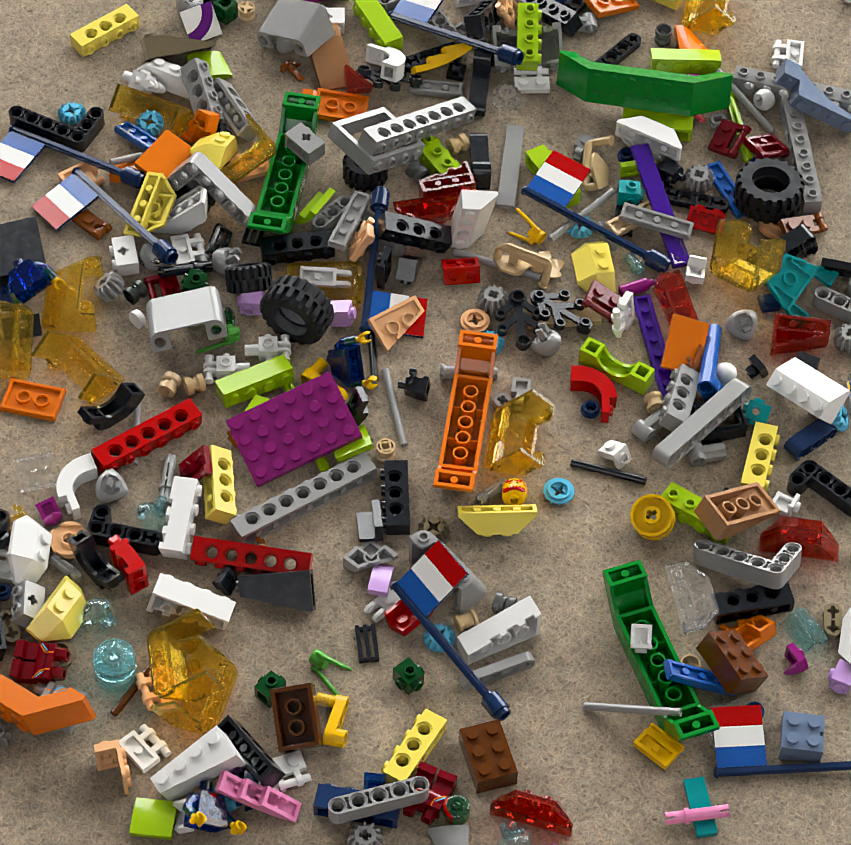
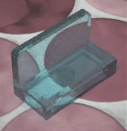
M797 607L782 622L783 627L798 648L802 649L803 653H806L815 644L824 645L829 641V638L808 609Z

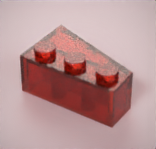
M467 161L462 162V166L455 169L454 167L448 168V171L443 174L436 173L419 180V198L423 208L457 203L461 190H476V182Z
M775 313L772 324L770 356L827 347L830 338L831 320Z

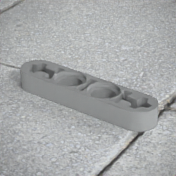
M523 652L473 670V672L485 685L488 684V681L499 680L506 677L507 674L512 675L534 666L535 660L531 652ZM465 675L459 678V683L464 691L475 688Z

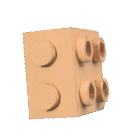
M119 739L101 741L95 744L94 751L98 771L119 767L124 793L128 795V788L132 787L125 748L120 747Z

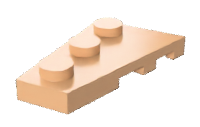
M414 295L369 318L367 322L384 351L387 352L420 317L424 309Z

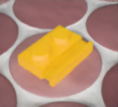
M651 723L633 742V747L664 770L674 762L678 755L684 751L685 747L654 723Z

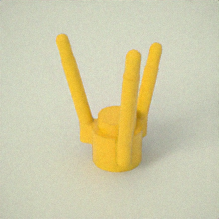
M516 208V211L532 228L528 231L529 238L511 231L509 234L528 242L530 245L542 243L547 234L537 227L524 212Z

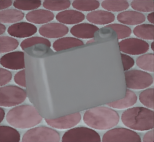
M561 22L552 23V27L548 28L543 26L541 35H538V39H542L541 50H538V54H542L541 64H538V66H542V68L558 70L559 52L563 50ZM492 25L490 31L491 45L501 47L503 44H507L517 48V30H509V27H505V30H502L501 25ZM496 54L493 55L494 69L498 70V72L504 73L516 68V65L499 61Z
M420 530L410 536L409 564L413 567L439 539L426 530ZM444 544L469 574L457 586L459 590L455 593L457 601L454 604V609L461 615L486 596L487 589L486 585Z

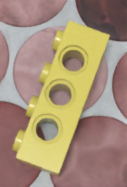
M125 4L71 33V46L82 57L91 55L101 47H106L114 40L121 39L125 34L133 32L140 27L139 15L128 4Z
M755 422L740 486L758 482L767 492L770 480H766V477L771 476L773 469L770 460H775L777 450L773 448L774 445L778 446L780 435L777 434L778 426Z
M210 445L213 472L208 477L203 478L205 519L227 524L237 513L231 450Z
M425 709L422 715L418 714L414 720L413 728L411 730L408 729L404 734L402 744L395 747L391 760L384 763L381 772H383L382 781L389 784L415 777L420 761L425 762L447 730V719L428 709ZM410 748H416L417 750L411 751V750H409V749H410ZM399 764H406V766L401 767Z

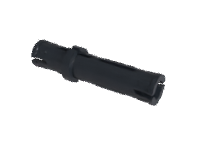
M210 260L204 262L191 261L189 264L159 266L158 271L163 273H158L160 278L180 276L189 273L191 268L212 272L213 267H206L212 266Z

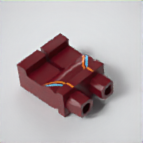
M17 639L14 651L16 659L12 660L9 677L15 683L37 684L38 682L48 684L49 681L55 683L56 681H65L66 669L59 667L60 662H68L71 653L68 649L60 648L56 643H34Z
M420 761L415 777L422 776L429 781V797L423 803L404 807L403 815L411 818L417 810L423 813L421 821L431 825L435 819L440 818L441 813L444 811L443 804L449 796H452L457 786L458 776L442 769L438 772L437 767ZM417 788V789H415V790H417V791H423L424 789H422V788Z

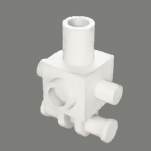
M141 69L140 72L133 70V73L125 71L122 75V80L129 83L128 87L148 94H152V92L163 94L166 91V87L157 82L156 77L150 76L151 72Z
M265 334L263 337H258L259 344L245 345V356H259V362H264L283 354L290 363L291 343L289 342L290 336L288 334H282L280 336L281 341H277V336Z
M228 353L216 356V361H213L214 356L207 354L204 357L205 363L203 364L204 380L208 385L213 384V377H217V380L249 368L250 363H236L235 356H230Z

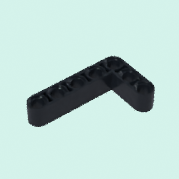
M13 106L8 111L10 125L14 124L18 128L81 153L88 148L105 125L104 111L100 107L89 109L75 128L21 106Z

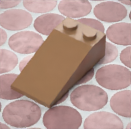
M337 23L333 24L335 35L309 56L320 88L329 90L355 86L354 77Z
M755 482L704 496L695 508L694 513L715 540L718 541L731 537L779 514L780 509L762 486Z

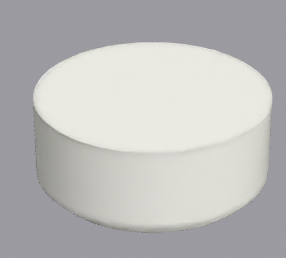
M135 309L129 313L130 322L136 328L140 329L146 325L145 316L141 311Z

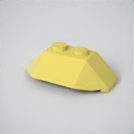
M218 132L200 138L190 148L191 155L195 152L203 153L219 170L238 151L236 136H232L228 132Z
M147 172L130 214L150 233L165 227L177 197L163 173ZM128 223L126 224L123 231L124 235L141 237Z
M587 242L571 253L577 285L587 292L591 283L596 280L616 293L615 271L607 242Z
M536 504L457 506L458 517L477 535L484 537L500 534L502 536L518 534L537 516Z
M66 575L25 630L40 643L70 640L91 612L89 610V612L87 611L84 614L88 604L82 589Z

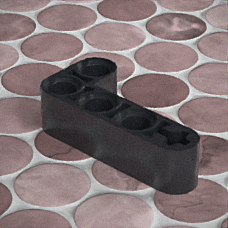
M474 49L469 102L477 109L474 116L485 117L492 53L481 49Z
M470 133L472 190H490L491 161H489L488 134Z
M801 224L749 257L746 264L754 275L760 278L772 272L785 253L796 256L802 252L805 257L810 254L814 255L818 251L817 240L807 226Z
M805 460L789 475L787 491L791 495H801L810 488L851 517V487L813 460Z
M99 504L94 507L87 530L93 536L96 545L110 547L107 540L118 535L121 540L127 538L136 553L152 556L161 554L159 543L163 542V536L160 532L112 523L111 510L108 505Z

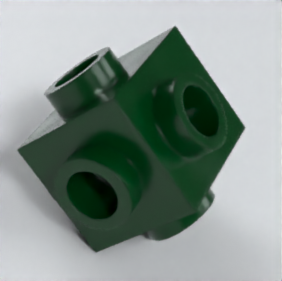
M216 0L213 2V9L219 22L228 25L236 20L238 17L237 1Z
M191 268L189 273H185L181 283H183L181 292L208 287V275L200 269L195 270Z
M409 657L393 668V680L400 690H404L408 695L413 691L420 690L424 685L425 672L423 668L418 664L416 665Z
M272 670L266 675H262L254 686L255 697L271 708L270 689L286 687L285 678L280 674H275Z

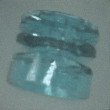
M121 639L105 640L96 647L92 656L96 683L107 692L118 693L129 689L136 680L135 675L138 673L133 647Z

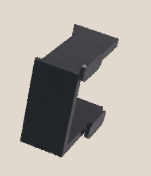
M693 402L691 415L705 403L697 404ZM741 406L733 412L737 424L716 427L701 440V444L722 443L725 440L746 437L748 425Z

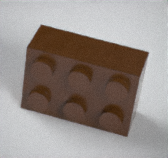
M736 629L708 632L696 647L728 695L755 692L769 676Z
M305 683L270 689L279 752L285 753L324 746L315 684Z
M499 719L459 729V743L477 794L517 784L518 771Z

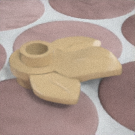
M549 250L539 252L538 254L548 257L552 261L550 278H560L562 276L560 270L564 267L565 262L551 258ZM530 264L532 271L543 273L542 268Z

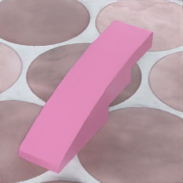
M226 770L220 772L214 790L246 806L294 823L297 820L302 804L270 786L263 787L248 778L241 779Z

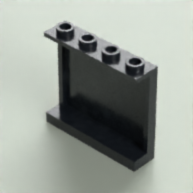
M36 216L0 224V289L17 285V281L30 273L28 282L36 281L39 273L35 272L38 270L36 268H39L41 271L40 279L41 277L49 278V275L44 271L47 268ZM24 263L26 266L25 270L19 272L17 267Z

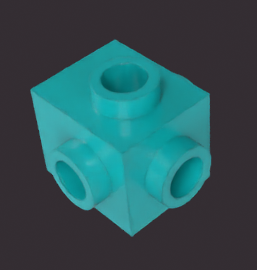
M619 179L617 205H624V202L638 206L639 200H643L644 189H641V181Z
M756 397L754 400L750 399L749 403L745 402L742 411L745 414V419H747L746 422L754 426L755 422L766 424L772 406L766 405L765 400ZM753 409H758V410H759V414H758V415L753 414L752 410H753Z

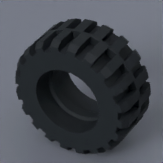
M770 158L755 159L753 162L746 163L737 173L733 195L734 203L738 210L744 213L745 217L752 218L755 222L761 221L764 222L763 224H778L781 219L792 218L799 212L805 189L803 176L793 165L790 166L786 161L782 162L776 158L774 160ZM760 189H771L777 191V193H769Z
M285 275L276 278L260 300V313H262V318L266 320V324L272 327L275 333L280 335L288 334L290 342H298L300 345H310L320 341L334 319V307L329 297H326L325 293L319 290L314 283L311 284L304 278L300 279L299 276L291 277V275Z

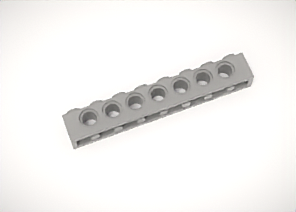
M736 65L733 83L743 94L754 96L760 89H769L774 94L775 101L781 102L782 95H790V90L775 84V73ZM812 82L828 99L851 114V90Z
M782 95L779 111L787 147L790 151L791 166L793 165L801 173L805 182L801 212L802 215H813L821 212L823 200L802 111L789 106L790 95Z
M458 97L364 128L358 143L373 156L469 124L473 121L477 109L465 97Z
M365 452L354 456L343 463L335 465L332 469L321 472L316 477L305 480L300 485L287 489L284 493L268 499L265 503L254 506L243 514L236 515L230 520L231 532L239 542L250 544L256 541V537L260 536L261 538L377 478V468Z

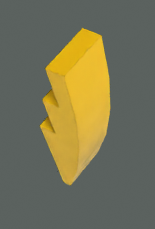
M463 43L445 46L440 49L441 54L429 56L426 59V64L411 68V73L421 74L442 67L461 57L473 47Z

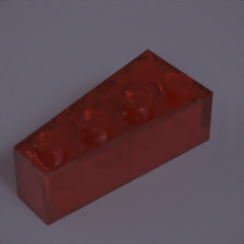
M680 269L659 274L653 291L667 318L668 324H671L673 314L698 320Z

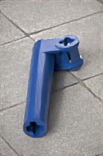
M718 324L709 325L697 389L703 396L705 403L724 387L716 376L722 328Z

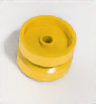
M646 494L638 498L632 505L630 512L631 523L637 533L644 539L651 541L662 540L668 537L674 530L676 523L675 512L669 501L663 496ZM655 515L656 519L653 520L651 516Z

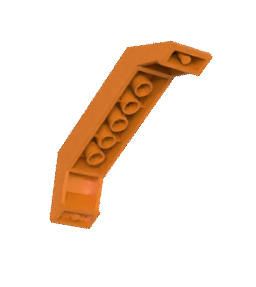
M460 330L455 373L439 464L435 471L434 488L473 492L476 486L491 397L498 334Z
M0 674V717L9 724L11 722L16 724V727L23 733L29 732L32 735H38L91 721L96 717L86 696L71 687L66 691L37 696Z

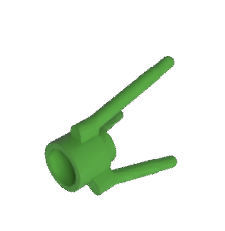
M226 324L227 336L222 337L226 341L196 350V353L206 352L225 345H233V342L240 340L239 327H232V324Z
M316 649L309 657V663L312 664L311 670L317 673L335 696L339 695L320 669H326L330 663L348 671H351V667Z

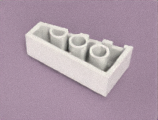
M174 476L169 502L172 503V506H168L166 511V522H168V525L163 526L162 535L164 542L159 543V550L163 557L187 560L188 554L191 555L192 543H190L191 535L195 534L196 524L193 521L194 516H197L199 511V505L196 504L197 497H201L202 485H200L198 479Z
M160 573L146 611L153 612L155 609L163 611L162 615L170 617L171 614H175L185 621H194L195 619L201 625L225 630L236 602L228 597L216 595L210 590L193 586L189 582L177 580L171 575Z
M528 596L468 631L462 632L457 636V648L467 665L539 635L542 614L531 596Z
M216 725L150 779L161 795L167 800L173 801L194 791L195 787L201 784L205 785V780L212 781L211 779L219 776L221 771L231 772V769L237 766L242 767L246 765V762L229 737Z

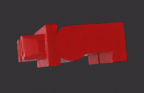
M118 535L109 538L107 542L110 546L109 554L112 566L123 573L126 578L127 590L130 594L133 595L148 587L146 564L132 548L127 538L121 540Z

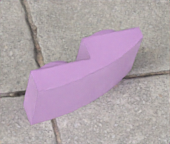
M384 564L373 566L367 594L388 596L394 566Z

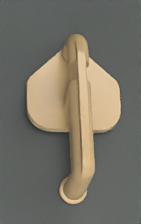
M610 135L609 137L592 139L585 143L582 165L591 169L589 175L582 183L585 190H600L608 185L609 168L600 155L595 153V149L602 145L612 146L615 142L614 136Z
M504 243L496 247L493 260L500 271L518 276L530 268V264L543 269L542 278L538 282V286L542 289L548 288L552 270V261L548 257L511 243Z

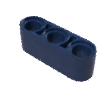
M818 418L791 436L785 442L784 449L799 461L801 460L800 457H805L814 451L815 447L818 448L828 441V438H833L837 433V429L832 424Z

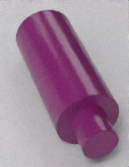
M646 277L618 286V293L621 297H623L626 291L636 295L650 290V287L655 285V281L653 278L648 280Z

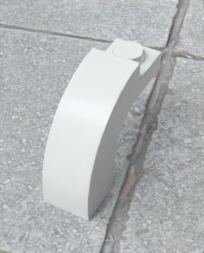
M372 43L367 45L365 61L382 66L380 78L394 83L403 78L406 58L401 51L390 46L384 48Z
M91 453L80 456L68 463L61 471L57 480L56 489L60 508L65 506L67 514H71L74 520L81 518L80 507L74 495L75 491L83 483L98 478L97 467Z

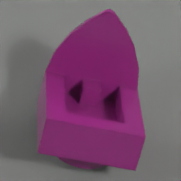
M53 496L35 504L45 525L57 526L61 522L63 516Z
M794 642L787 645L784 656L791 666L783 674L795 675L807 670L808 663L802 649L798 648Z

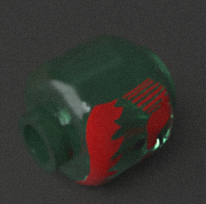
M455 794L445 800L443 804V817L448 824L463 825L468 821L470 817V803L466 797Z

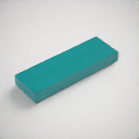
M704 776L683 779L689 809L711 807ZM715 819L693 821L696 838L717 836L718 830Z

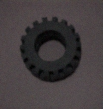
M347 154L344 155L343 179H345L346 185L349 184V188H355L357 191L362 190L364 193H366V190L372 192L375 187L383 186L385 181H387L388 169L368 175Z
M267 262L244 263L229 266L225 269L227 292L232 294L268 290L273 282L271 264Z

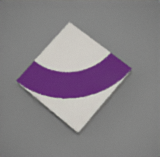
M211 1L178 13L186 36L189 39L205 41L223 34Z

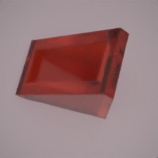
M346 64L343 70L346 92L352 94L371 93L373 85Z

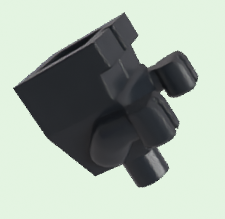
M666 157L657 165L661 180L664 181V188H673L670 184H675L679 180L683 182L686 179V175L683 173L684 169L675 160Z
M410 368V376L406 377L405 382L398 381L397 388L404 389L405 395L411 398L427 401L431 386L429 377L418 378L416 377L417 369Z

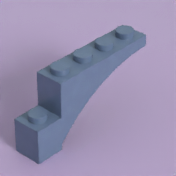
M786 58L776 69L775 84L790 90L789 106L846 133H850L851 114L828 99L801 69V65Z

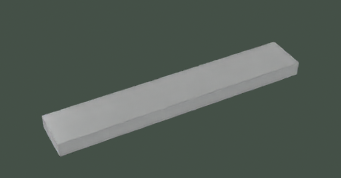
M507 124L496 208L514 210L525 126Z

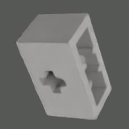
M299 123L285 133V146L306 164L311 165L325 155L324 140L321 137H317L309 127L304 126L302 123Z
M25 579L16 585L12 591L11 622L27 628L44 605L45 587Z

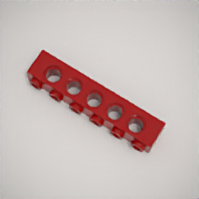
M188 398L91 449L95 465L101 474L108 469L117 471L124 465H130L135 461L136 457L147 456L152 450L164 447L173 439L181 438L189 430L193 431L199 428L202 424V413L193 401Z
M194 536L190 559L195 561V565L207 566V563L215 564L214 568L223 569L226 566L234 567V571L246 572V569H252L254 574H262L266 572L312 569L314 555L309 552ZM211 548L217 549V556L214 558L208 557V551ZM230 551H236L237 558L234 561H229L227 558ZM250 554H255L257 557L256 562L253 564L247 563V557ZM269 557L276 558V564L273 567H268L266 564ZM295 560V568L288 570L286 568L287 561Z

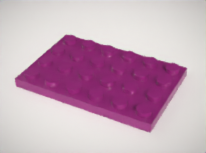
M330 371L226 420L257 487L263 486L363 438Z

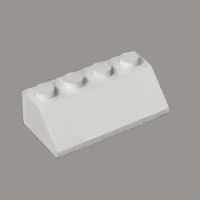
M461 190L450 223L452 233V245L450 247L457 249L468 248L485 233L498 197V192Z
M793 358L777 367L766 384L771 389L829 424H832L851 392L797 358Z

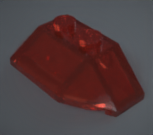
M461 192L395 201L393 206L398 214L443 224L452 220Z
M782 516L760 534L759 551L778 553L785 544L794 542L802 547L801 557L838 562L839 543L822 521Z
M516 789L491 801V815L568 837L572 835V821L560 802L550 796H541L529 790Z

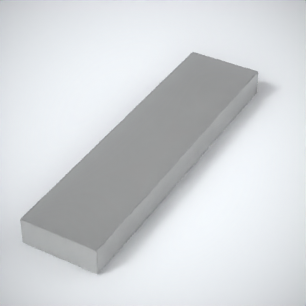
M357 190L354 191L328 240V246L342 251L346 250L371 202L370 194Z
M624 202L619 217L621 221L688 241L694 225L693 222Z

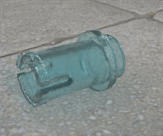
M633 252L625 255L624 260L631 267V272L636 275L641 274L645 269L643 262H640Z

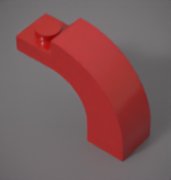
M571 365L570 391H584L594 395L600 402L601 423H608L609 416H613V408H616L617 392L613 383L605 374L594 368Z

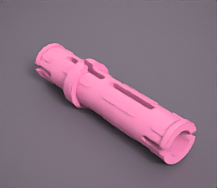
M725 804L688 809L687 807L681 811L665 812V818L673 817V819H666L665 822L667 826L678 823H685L687 825L693 821L730 817V812L721 811L728 810L729 806Z

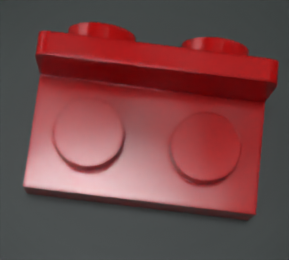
M699 204L690 206L687 221L694 223V230L718 236L721 235L723 224L726 220V214L722 210H709Z
M477 257L441 260L444 285L480 283V265Z
M402 600L398 601L384 613L388 627L404 637L421 624Z

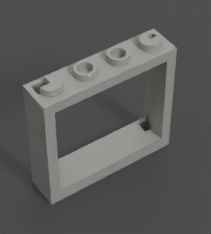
M385 107L332 122L327 136L368 175L420 159L425 146L419 140L403 145L404 147L371 156L351 135L362 132L364 128L396 118Z

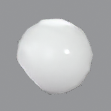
M760 89L755 93L753 103L759 110L767 111L773 107L775 96L769 89Z
M723 362L717 365L716 376L724 386L737 377V370L731 363Z

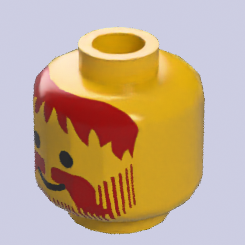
M511 478L505 481L502 486V499L506 505H521L525 503L527 499V486L523 480Z

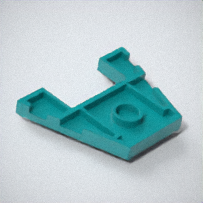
M785 253L764 284L793 324L799 329L810 314L795 304L797 298L813 277L829 288L839 273L826 270L819 265H812L807 263L808 261Z

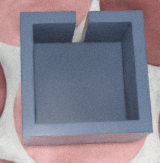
M783 711L780 722L778 759L820 763L824 747L825 716Z

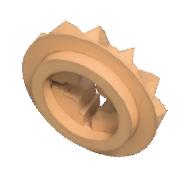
M469 309L462 314L460 325L467 331L485 332L490 325V318L483 310ZM473 318L478 322L477 325H474L472 322Z

